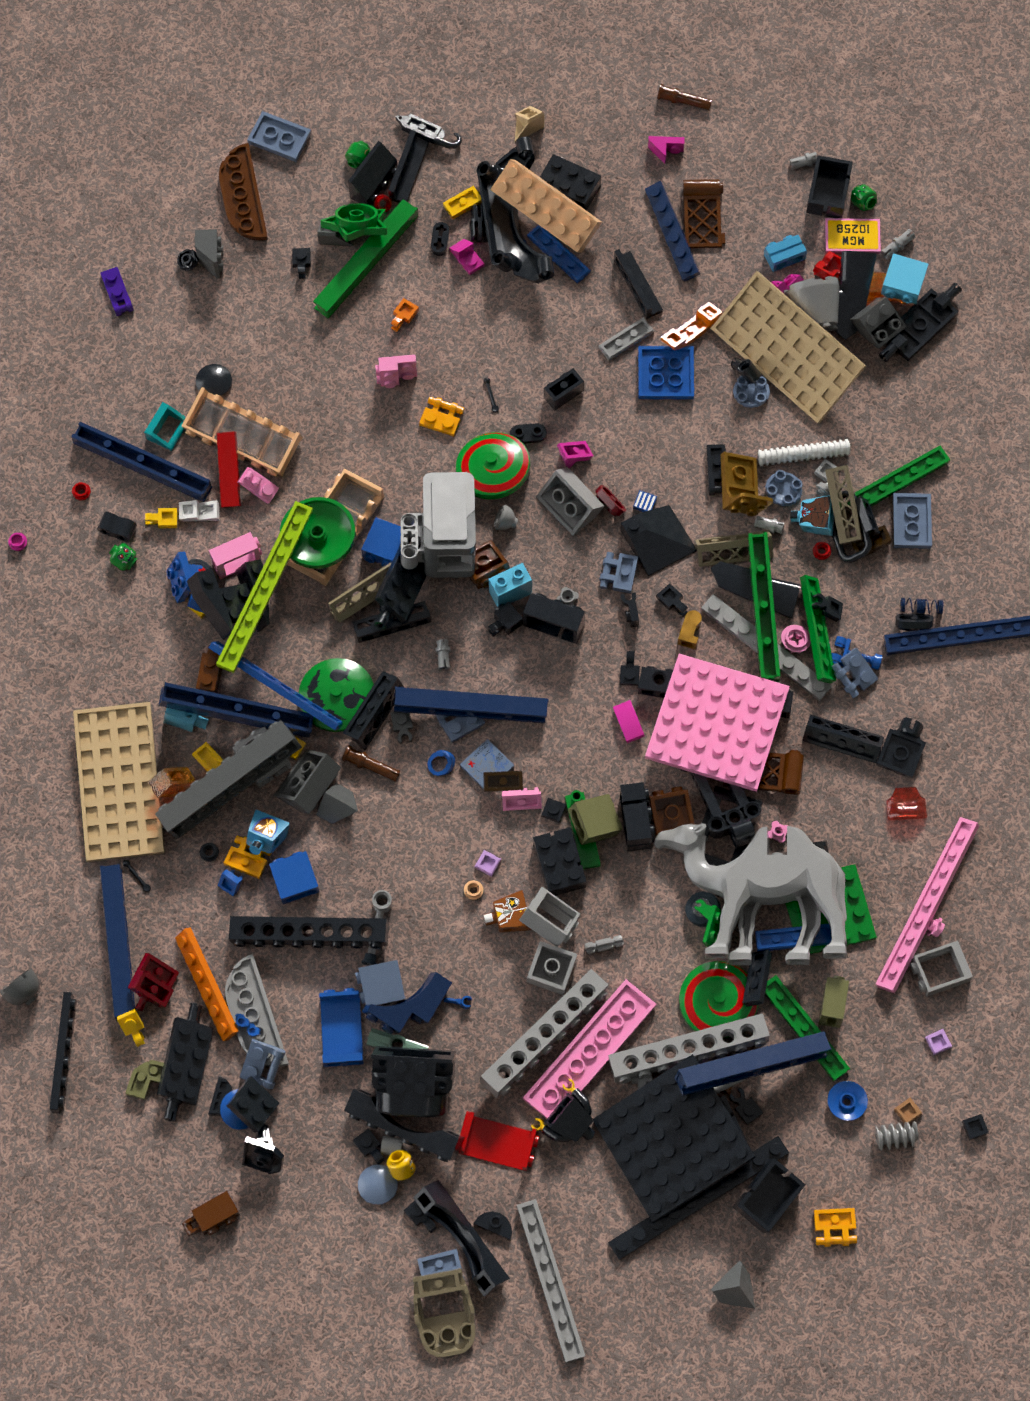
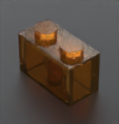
M188 767L163 768L149 781V784L157 798L174 797L178 793L189 789L190 785L196 780Z

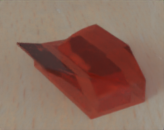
M916 787L895 788L891 798L886 801L888 820L927 818L925 798L920 795Z

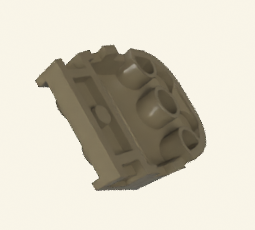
M461 1268L413 1277L414 1319L421 1342L426 1351L436 1357H447L467 1351L472 1346L475 1338V1311ZM461 1290L464 1311L424 1318L421 1303L422 1297Z

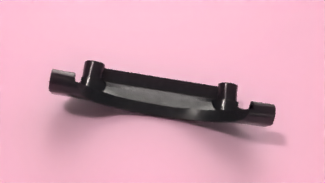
M521 137L516 141L517 146L499 159L496 165L493 166L488 161H482L477 166L476 172L491 263L503 272L513 270L515 276L539 284L554 277L552 257L540 254L528 245L521 232L518 209L490 190L510 159L518 161L529 170L533 165L535 156L532 139L530 137Z

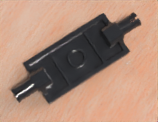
M953 283L945 292L937 293L931 288L901 317L907 327L887 342L888 346L879 353V357L881 359L885 357L883 361L888 362L892 356L899 353L904 359L910 361L958 315L959 311L953 307L952 300L962 292V288L960 286L956 288L957 283Z
M418 538L419 549L421 547V540ZM401 544L375 597V600L380 604V613L374 625H378L377 628L380 630L386 628L391 617L397 618L400 622L406 621L427 577L424 573V562H418V565L413 569H406L402 566Z
M190 1003L187 1019L174 1018L157 1095L166 1098V1102H168L163 1119H169L172 1122L177 1120L179 1105L182 1103L196 1105L213 1033V1027L199 1023L202 1005L199 1004L197 1006V1003Z

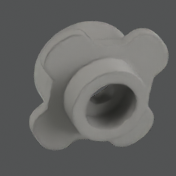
M564 587L557 599L572 607L574 606V601L579 598V594L568 587Z

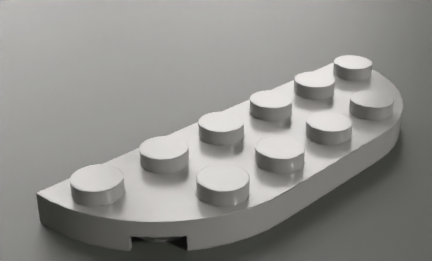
M253 954L248 955L233 967L225 986L227 1005L239 1030L237 1033L238 1039L246 1054L252 1039L284 1050ZM237 1013L243 1014L245 1018L249 1019L250 1024H254L261 1030V1035L257 1037L249 1036L247 1027L242 1028L237 1025L235 1015ZM269 1053L265 1066H271L273 1054ZM286 1053L284 1058H281L279 1067L289 1065Z

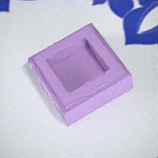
M484 850L475 868L492 877L501 859Z
M944 1029L925 1037L933 1055L952 1048Z

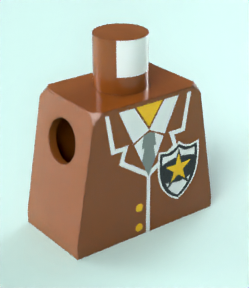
M523 890L494 901V912L483 914L486 926L497 923L499 932L531 930V928L519 921L527 908Z

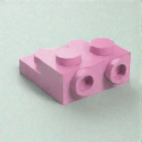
M415 355L378 358L379 365H375L377 384H381V387L394 388L396 385H399V378L411 380L417 377Z

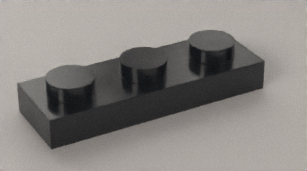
M769 950L752 952V962L749 965L742 1002L746 1007L764 1003L772 953Z

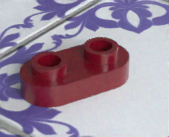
M600 485L595 490L596 497L609 507L608 511L613 516L621 517L626 512L624 505L607 487Z

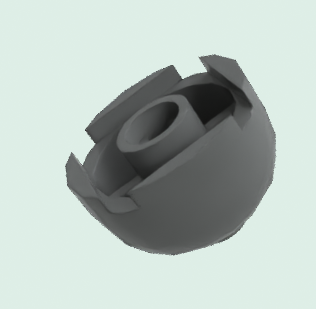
M30 968L14 979L9 986H5L0 990V994L12 1005L24 1003L29 1005L37 999L35 995L40 988L39 979L33 969Z

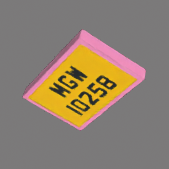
M825 218L826 253L829 251L833 253L858 251L880 254V219Z

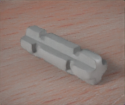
M621 935L614 936L613 939L609 937L597 940L595 943H585L586 953L592 954L595 951L610 950L614 946L616 948L622 947L624 945Z

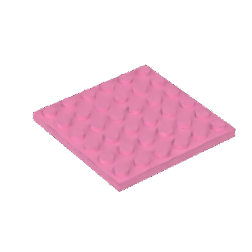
M679 654L645 759L757 792L790 686Z

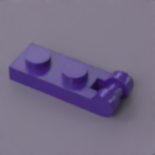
M118 267L100 272L116 316H120L126 311H134ZM124 301H125V304H124V305H121V306L118 305V303H121V302H124Z

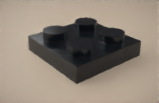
M250 1076L226 1106L256 1133L279 1105V1102Z

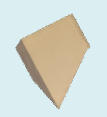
M529 106L515 113L517 117L515 142L521 137H526L544 128V113Z

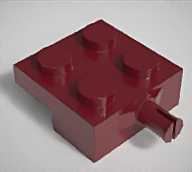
M145 953L128 986L130 990L137 993L140 997L135 1009L143 1012L147 1002L165 1008L174 992L172 986L179 974L177 970L150 953Z

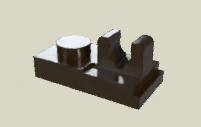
M885 525L878 527L879 535L875 537L870 536L872 548L869 554L891 544L892 539ZM863 539L851 542L856 553L865 546Z
M522 771L483 772L484 792L523 790Z

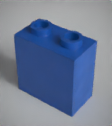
M375 517L361 549L364 560L369 563L378 562L382 567L390 562L392 563L401 544V526Z
M306 851L296 852L290 857L278 858L269 863L282 904L320 892Z

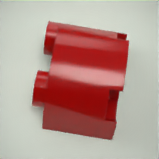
M829 251L822 261H819L814 266V275L823 280H826L825 277L827 276L836 277L839 281L841 257Z

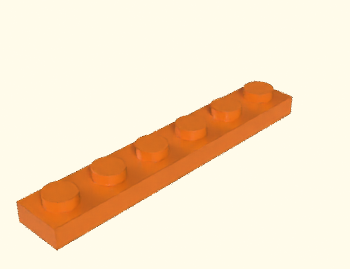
M191 927L185 928L175 937V940L222 1041H227L238 1033L239 1030Z

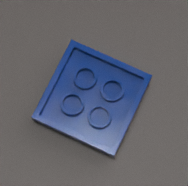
M638 346V399H694V346H686L678 350H674L670 346Z

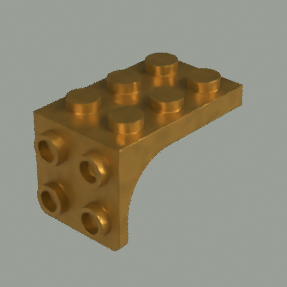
M729 452L721 454L723 510H729L731 513H744L747 516H756L773 503V498L758 495L757 458Z

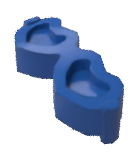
M237 1013L235 1015L237 1025L242 1028L247 1027L249 1036L257 1037L261 1035V1030L254 1024H250L249 1019L245 1018L243 1014Z

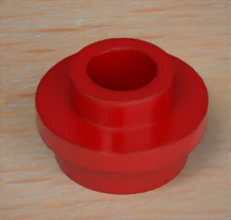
M382 194L375 198L374 207L376 209H385V212L390 210L392 202L387 195ZM384 200V206L381 207L380 202Z
M83 482L75 484L72 488L73 497L79 501L89 498L91 494L89 485ZM79 490H85L83 494L78 493Z
M826 542L816 543L812 550L814 557L818 560L828 559L832 551L830 545ZM824 549L825 553L821 554L818 550Z

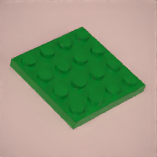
M856 865L841 867L845 873L846 946L876 939L877 936ZM798 901L785 903L791 926H803ZM821 912V924H829ZM827 945L811 946L810 955L823 952Z

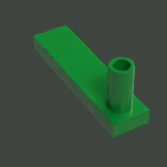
M575 790L571 795L565 796L567 810L575 802L585 800L584 792ZM569 815L583 870L600 867L601 863L596 842L581 845Z

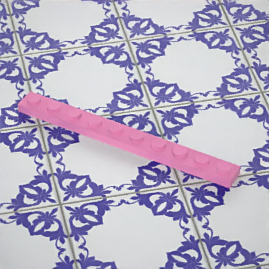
M962 817L959 818L876 982L878 988L895 994L979 828L977 822Z

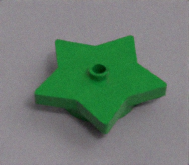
M353 203L343 205L336 209L334 216L320 220L321 228L339 232L345 241H350L363 235H387V227L382 223L385 218V209H376L367 204Z

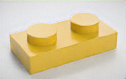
M473 185L443 202V207L453 220L471 210L474 204L477 206L481 204V195Z

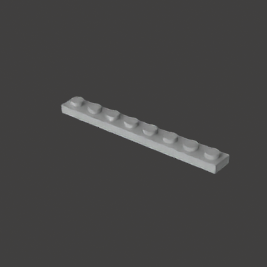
M713 594L701 607V610L758 653L755 626ZM778 644L780 671L818 701H821L832 688V685L818 681L814 671Z
M534 1199L518 1204L519 1216L565 1362L568 1363L584 1358L583 1346L537 1201Z

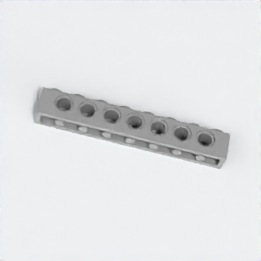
M592 969L589 970L481 1075L480 1083L495 1098H498L500 1095H506L511 1089L510 1085L514 1081L519 1082L524 1077V1071L529 1067L532 1069L539 1062L538 1058L542 1054L546 1055L553 1048L552 1044L556 1040L560 1042L566 1036V1030L570 1027L574 1028L580 1022L579 1018L583 1014L587 1015L594 1008L593 1004L597 1000L601 1002L608 994L606 992L608 984ZM589 992L592 996L586 998L582 993ZM575 1005L577 1006L578 1010L572 1011L568 1008V1006ZM561 1018L565 1023L557 1024L555 1019ZM546 1031L550 1033L551 1036L549 1038H545L541 1035V1032ZM534 1045L537 1050L530 1051L527 1049V1046ZM519 1058L523 1061V1064L517 1065L513 1060ZM506 1072L509 1074V1077L501 1078L499 1073Z
M762 1013L608 1055L615 1083L620 1082L624 1084L630 1082L634 1077L646 1078L654 1072L664 1073L692 1054L699 1063L709 1060L710 1057H724L732 1051L743 1052L747 1050V1047H762L769 1042L770 1035ZM749 1031L753 1035L750 1038H745L742 1033ZM729 1036L733 1038V1041L726 1043L723 1041V1038ZM705 1042H712L714 1046L706 1048L703 1044ZM686 1047H693L695 1051L693 1053H686L684 1049ZM667 1052H673L676 1056L672 1059H669L665 1056V1054ZM653 1057L656 1059V1062L649 1064L646 1062V1059ZM630 1062H634L637 1064V1067L634 1069H629L626 1067V1065Z

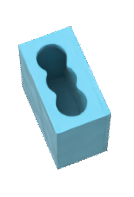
M893 253L881 294L887 298H896L908 304H916L926 276L928 263Z
M523 563L489 578V593L497 607L501 604L505 605L507 602L513 603L532 593V579Z

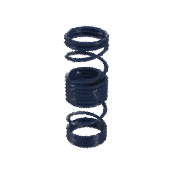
M901 598L900 612H905V598ZM917 598L915 600L914 606L917 602L916 613L925 614L927 601L928 613L930 614L927 599ZM910 599L911 611H912V613H913L914 610H913V608H912V601H911V599ZM934 599L931 607L935 601L937 615H942L944 602L943 600L936 602Z

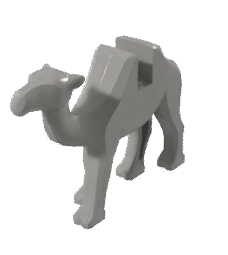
M706 824L681 825L672 830L662 831L656 836L654 841L656 848L672 849L684 854L686 873L693 884L724 899L719 934L716 942L704 950L706 959H728L729 965H751L755 919L761 905H777L791 901H798L803 926L796 946L785 955L786 964L809 965V951L820 930L821 912L829 922L832 935L830 944L823 949V958H847L845 873L828 852L814 845L802 830L787 826V855H783L780 852L769 855L768 827H762L756 832L749 845L738 858L719 866L709 865L705 860L706 842L708 841L705 835ZM740 917L738 924L740 932L739 947L729 953L732 933Z

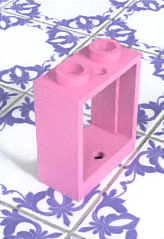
M251 532L209 550L212 565L220 580L236 573L235 570L245 562L260 559V555H262L261 546L257 537L253 538Z

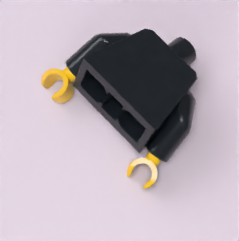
M568 1079L573 1084L572 1087L568 1089L563 1084V1088L565 1091L571 1092V1094L567 1093L545 1122L540 1118H535L540 1122L539 1128H536L534 1125H531L532 1129L541 1130L542 1134L555 1142H569L570 1140L577 1142L581 1136L589 1141L595 1134V1131L589 1127L593 1123V1118L590 1116L592 1109L589 1099L579 1088H575V1083L572 1079Z

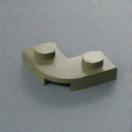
M149 1060V1062H145L135 1068L131 1074L125 1094L146 1100L151 1082H160L164 1063Z

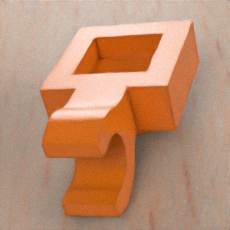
M403 298L393 311V315L396 317L391 322L393 325L391 329L398 332L404 321L409 324L419 311V307Z

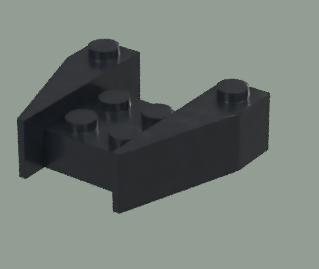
M261 559L245 562L235 570L239 585L219 588L213 569L196 572L187 580L193 599L223 640L230 636L263 568ZM269 602L256 627L257 632L262 631L270 624Z

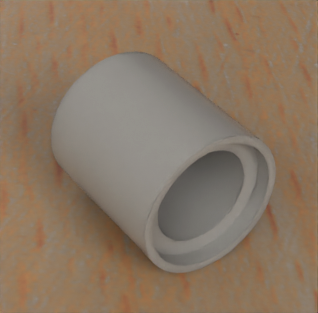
M383 1136L381 1154L390 1155L396 1150H401L403 1146L402 1139Z

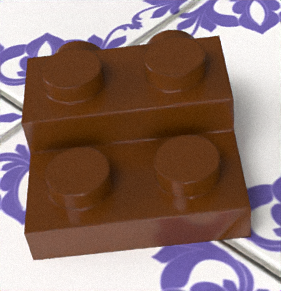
M492 540L476 547L475 573L469 578L478 590L482 587H489V578L510 569L508 561Z
M678 786L671 788V792L664 793L663 790L653 791L652 796H649L656 835L681 825L694 824L688 789Z

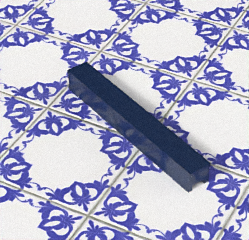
M79 422L77 431L71 436L73 444L199 501L204 502L212 489L209 479L83 422Z
M166 682L161 688L158 704L161 707L259 728L265 727L266 729L272 723L282 721L293 735L308 738L312 732L311 728L314 716L306 712Z
M395 687L394 712L545 723L549 699Z
M120 864L100 866L113 1008L116 1021L118 1016L135 1009L134 992L128 988L132 980V968Z
M824 1031L678 1070L674 1079L677 1081L683 1096L827 1057L826 1052L831 1051V1047Z

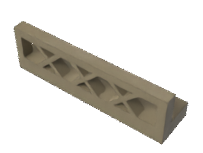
M848 465L826 469L825 472L839 543L846 544L863 539ZM844 470L845 479L840 483L838 471ZM842 488L849 493V497L845 502L843 501ZM846 506L852 510L853 514L849 520H847ZM849 525L856 529V537H850Z
M770 531L751 532L752 535L767 532L769 556L773 558V542ZM748 533L696 539L695 546L699 567L716 565L720 561L725 563L749 561V554L742 556L738 553L742 547H748ZM724 549H729L733 552L729 558H723L719 554ZM710 551L714 554L710 560L702 561V552Z
M391 562L330 601L328 605L332 610L330 613L333 618L340 623L373 602L385 578L384 573L388 571ZM375 581V583L368 587L370 582ZM356 591H359L358 594H356L355 596H353V593H355ZM341 601L344 602V603H342L341 605H339L338 607L335 608V605H336V604H338V603L341 602Z

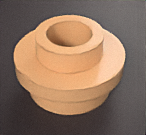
M469 881L464 886V894L470 900H477L483 895V886L478 881ZM476 888L477 892L473 894L470 892V889Z

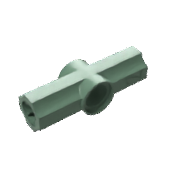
M374 1028L371 1029L367 1040V1045L374 1048L376 1046L392 1047L395 1042H401L403 1048L429 1049V1046L405 1039L401 1035H392Z

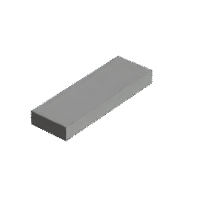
M643 317L600 344L599 349L610 361L653 334L654 330Z

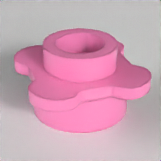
M773 821L771 824L772 828L768 831L769 838H773L779 843L785 842L788 825H781L778 821Z
M942 918L931 921L927 929V936L933 935L938 937L942 933L945 926L942 923Z

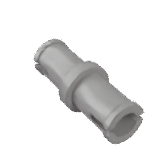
M907 229L898 238L895 237L891 244L881 250V254L883 256L886 254L885 258L889 260L893 253L902 251L905 245L916 238L914 232L910 235L912 230Z

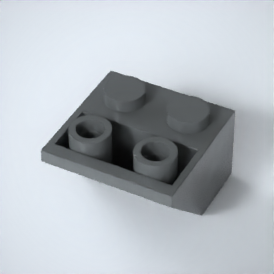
M217 229L195 230V249L198 263L214 277L220 278V272H224L222 237L218 236Z
M887 297L876 298L850 319L860 335L876 348L882 347L907 327Z

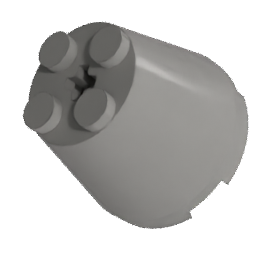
M831 276L825 277L826 280L811 278L790 285V290H784V294L825 330L834 331L838 329L840 288L838 278Z

